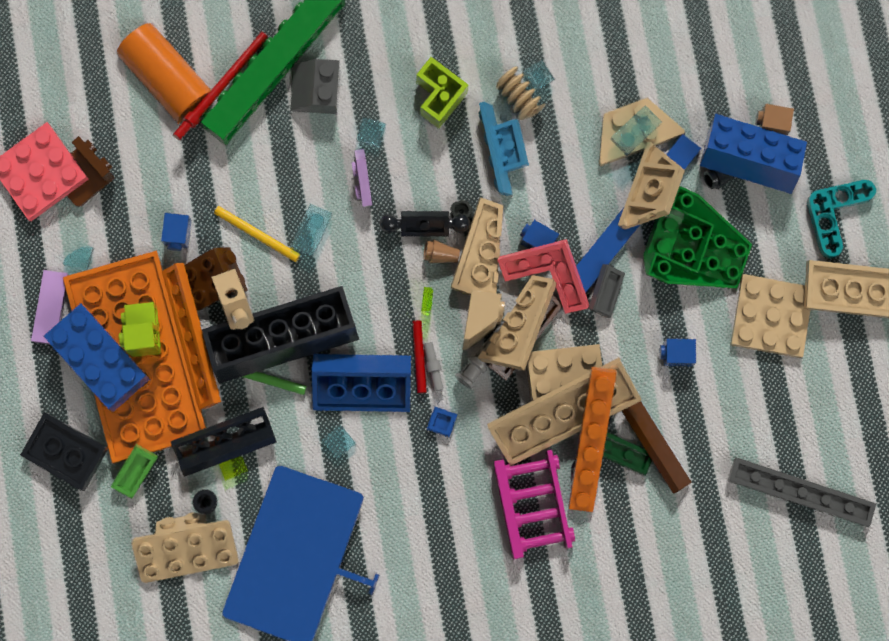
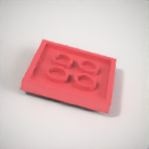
M48 122L0 156V181L30 222L89 180Z

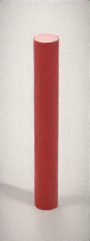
M416 320L412 321L417 393L422 394L427 393L422 321Z

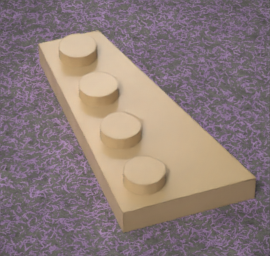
M535 275L531 276L515 300L517 304L504 317V323L498 333L494 332L489 340L491 342L486 351H482L478 358L482 362L525 370L557 284L554 279Z

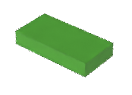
M136 444L113 480L111 488L132 499L155 463L157 455Z

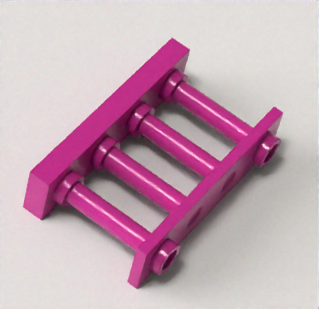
M552 450L546 451L545 460L515 466L505 465L504 459L493 462L513 560L523 558V552H527L529 548L564 542L565 549L572 548V542H575L573 527L568 528L556 471L560 469L557 455H553ZM549 469L552 482L550 484L516 491L514 488L510 489L508 479H512V476ZM554 493L556 508L522 515L514 511L513 504L517 503V500ZM559 517L562 532L528 539L520 538L518 528L522 527L523 524Z

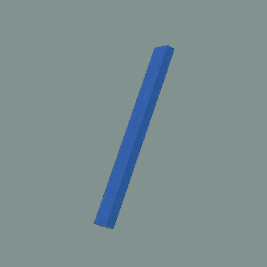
M682 134L666 155L685 170L699 153L701 147ZM623 209L576 266L585 293L597 280L602 264L609 265L640 226L637 225L628 229L620 228L618 223Z

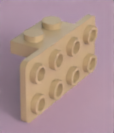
M196 512L178 518H164L156 522V534L137 537L132 540V549L140 579L144 583L236 565L239 561L230 522L222 520L207 523L206 515Z

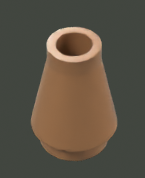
M434 239L432 242L426 241L423 260H428L429 263H458L460 249L450 247Z

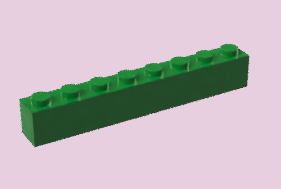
M305 0L303 3L299 2L293 9V15L289 20L285 19L279 25L277 34L265 41L258 56L255 54L249 60L248 68L243 73L240 72L235 76L231 88L228 91L224 90L219 95L218 103L213 109L209 108L203 114L201 122L203 128L226 146L290 71L293 65L296 64L345 6V0Z

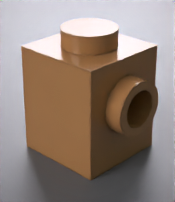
M765 104L761 111L758 110L755 124L761 128L788 135L791 132L794 108Z

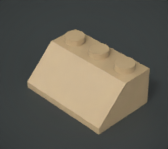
M472 290L462 350L470 349L495 330L496 324H501L505 308V302L501 301L502 294Z

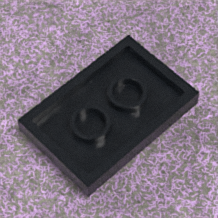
M44 412L20 456L75 488L85 491L109 448L49 413Z

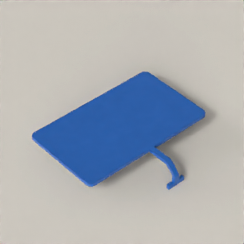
M277 466L273 472L222 612L223 616L287 641H313L337 574L371 586L369 594L373 595L380 576L379 574L375 573L374 579L371 580L339 568L364 500L363 495L287 467Z

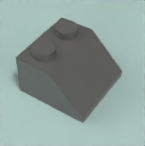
M313 59L293 65L290 112L338 114L341 70L339 60Z

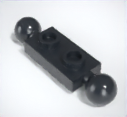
M401 211V219L387 214L380 219L379 225L385 233H393L397 229H401V237H449V229H453L457 233L467 232L470 228V220L463 214L449 219V211Z

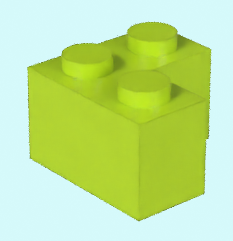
M432 57L428 59L416 74V83L431 94L420 107V115L440 129L468 94L469 85Z
M154 302L124 305L125 312L121 313L123 332L119 333L121 348L124 347V350L132 357L162 354L157 305Z

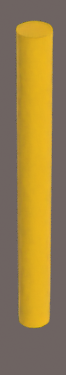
M220 206L215 209V215L290 260L297 262L299 259V253Z

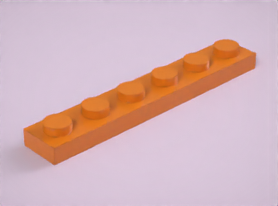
M175 263L163 270L162 274L199 410L207 409L220 403L221 399L184 263Z
M591 367L568 504L571 510L594 511L617 375L616 370Z

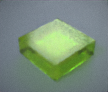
M424 287L421 315L431 314L432 287Z
M243 456L219 464L225 481L249 472Z

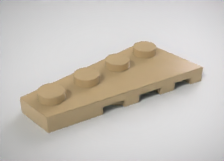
M484 198L479 199L450 289L470 296L472 290L490 293L497 292L503 205Z

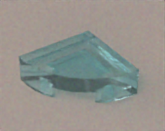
M86 246L73 251L66 256L63 265L83 271L88 270L94 248Z

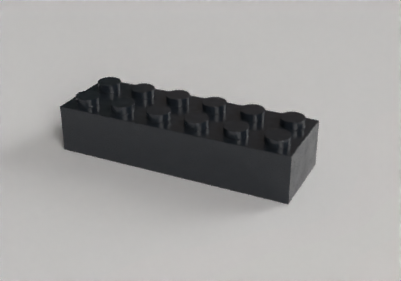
M343 286L253 313L254 321L244 329H230L228 321L202 329L212 369L219 384L359 340Z

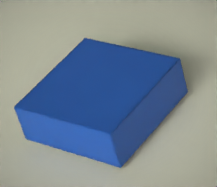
M434 407L427 430L450 438L458 414Z

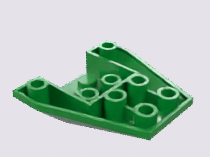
M679 186L670 214L655 219L643 254L645 272L647 276L666 284L737 289L752 244L699 194Z

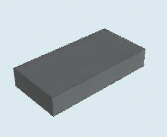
M602 264L588 310L605 318H611L625 276L624 272L608 264Z

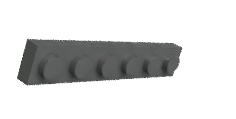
M737 457L734 458L728 477V482L865 527H870L877 504Z

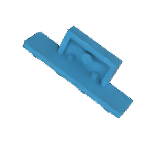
M481 102L479 103V118L484 124L486 132L484 133V140L490 150L489 162L495 172L494 185L500 194L510 196L513 193L508 172L529 166L519 120L513 119L497 125L493 106L489 103Z

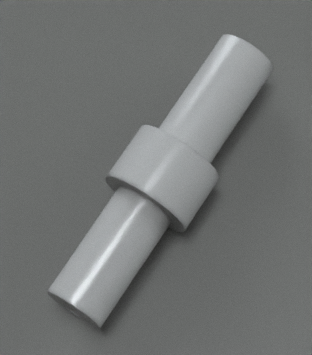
M433 342L425 343L423 346L427 358V363H425L427 373L431 375L434 391L443 390L440 375L442 369L440 361L436 359Z

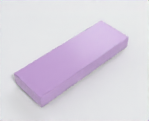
M43 271L32 342L50 344L43 336L62 319L66 296L63 277L68 276V273Z

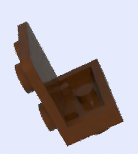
M78 136L72 141L76 149L71 154L89 180L68 194L67 197L76 207H82L114 180L115 177L110 172L113 168L104 157L99 159L94 154L97 151L94 145L88 139L84 142Z
M230 247L212 248L184 265L197 311L203 310L219 301L212 280L213 276L235 269L244 293L248 291L245 278L239 270L236 256ZM234 290L228 291L226 295H235Z

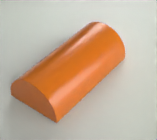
M152 23L136 28L121 42L117 49L118 57L177 124H180L189 111L192 112L211 90Z

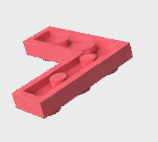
M567 239L499 256L498 263L505 282L550 271L552 278L557 283L556 289L565 314L588 309L589 302Z

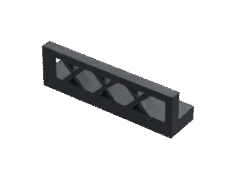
M264 406L171 441L184 477L277 443ZM261 416L264 422L256 425L250 424L253 419ZM229 428H239L237 432L227 433ZM216 436L213 441H203L205 437ZM186 444L193 445L191 449L183 452L179 449V447Z

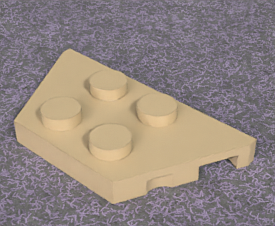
M648 98L603 114L599 165L601 167L644 151L647 142L657 146L681 137L682 134L685 135V130Z
M647 142L618 226L622 229H628L669 215L685 170L651 142Z

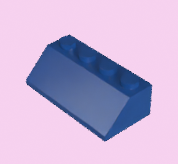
M313 354V410L410 412L411 356Z

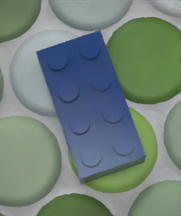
M715 114L707 133L700 166L792 194L801 176L807 142Z
M81 303L43 336L112 412L150 380Z

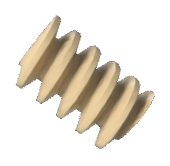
M515 66L499 79L496 88L497 90H503L501 93L502 97H508V105H514L512 111L515 113L520 112L518 119L525 120L540 112L545 104L537 105L541 97H531L535 89L526 90L530 82H520L524 74L516 76L515 73L519 67Z

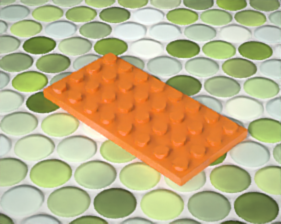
M157 251L63 277L71 310H74L81 303L119 345V333L123 332L121 313L125 312L124 305L154 302L157 305L162 354L139 357L130 356L150 380L114 412L109 410L94 394L113 464L126 461L136 444L153 453L172 447V440L206 428L202 410L198 408Z

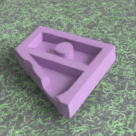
M364 149L355 150L356 162H352L353 176H358L359 185L355 186L357 200L362 199L363 206L372 205L365 152Z

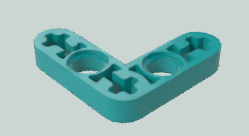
M860 180L814 191L808 197L807 207L821 255L825 258H835L843 249V242L834 210L869 202L876 194V187L873 182ZM862 186L864 189H869L870 192L866 197L864 193L856 194L854 196L855 200H853V192H858ZM842 190L847 194L848 199L846 202L841 203L836 199L835 194L837 191ZM816 196H818L819 200H824V203L821 205L822 212L827 210L828 213L816 215L820 211L819 205L813 203ZM820 219H828L831 223V228L829 230H822L819 227ZM834 234L829 238L831 244L837 247L833 250V253L830 249H826V246L829 244L828 237L823 239L822 236Z

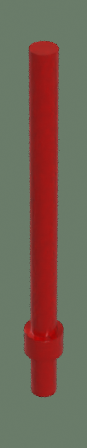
M261 32L197 107L192 112L189 111L183 118L184 122L173 133L177 140L180 141L190 128H195L200 122L199 118L265 43L268 36L264 32Z

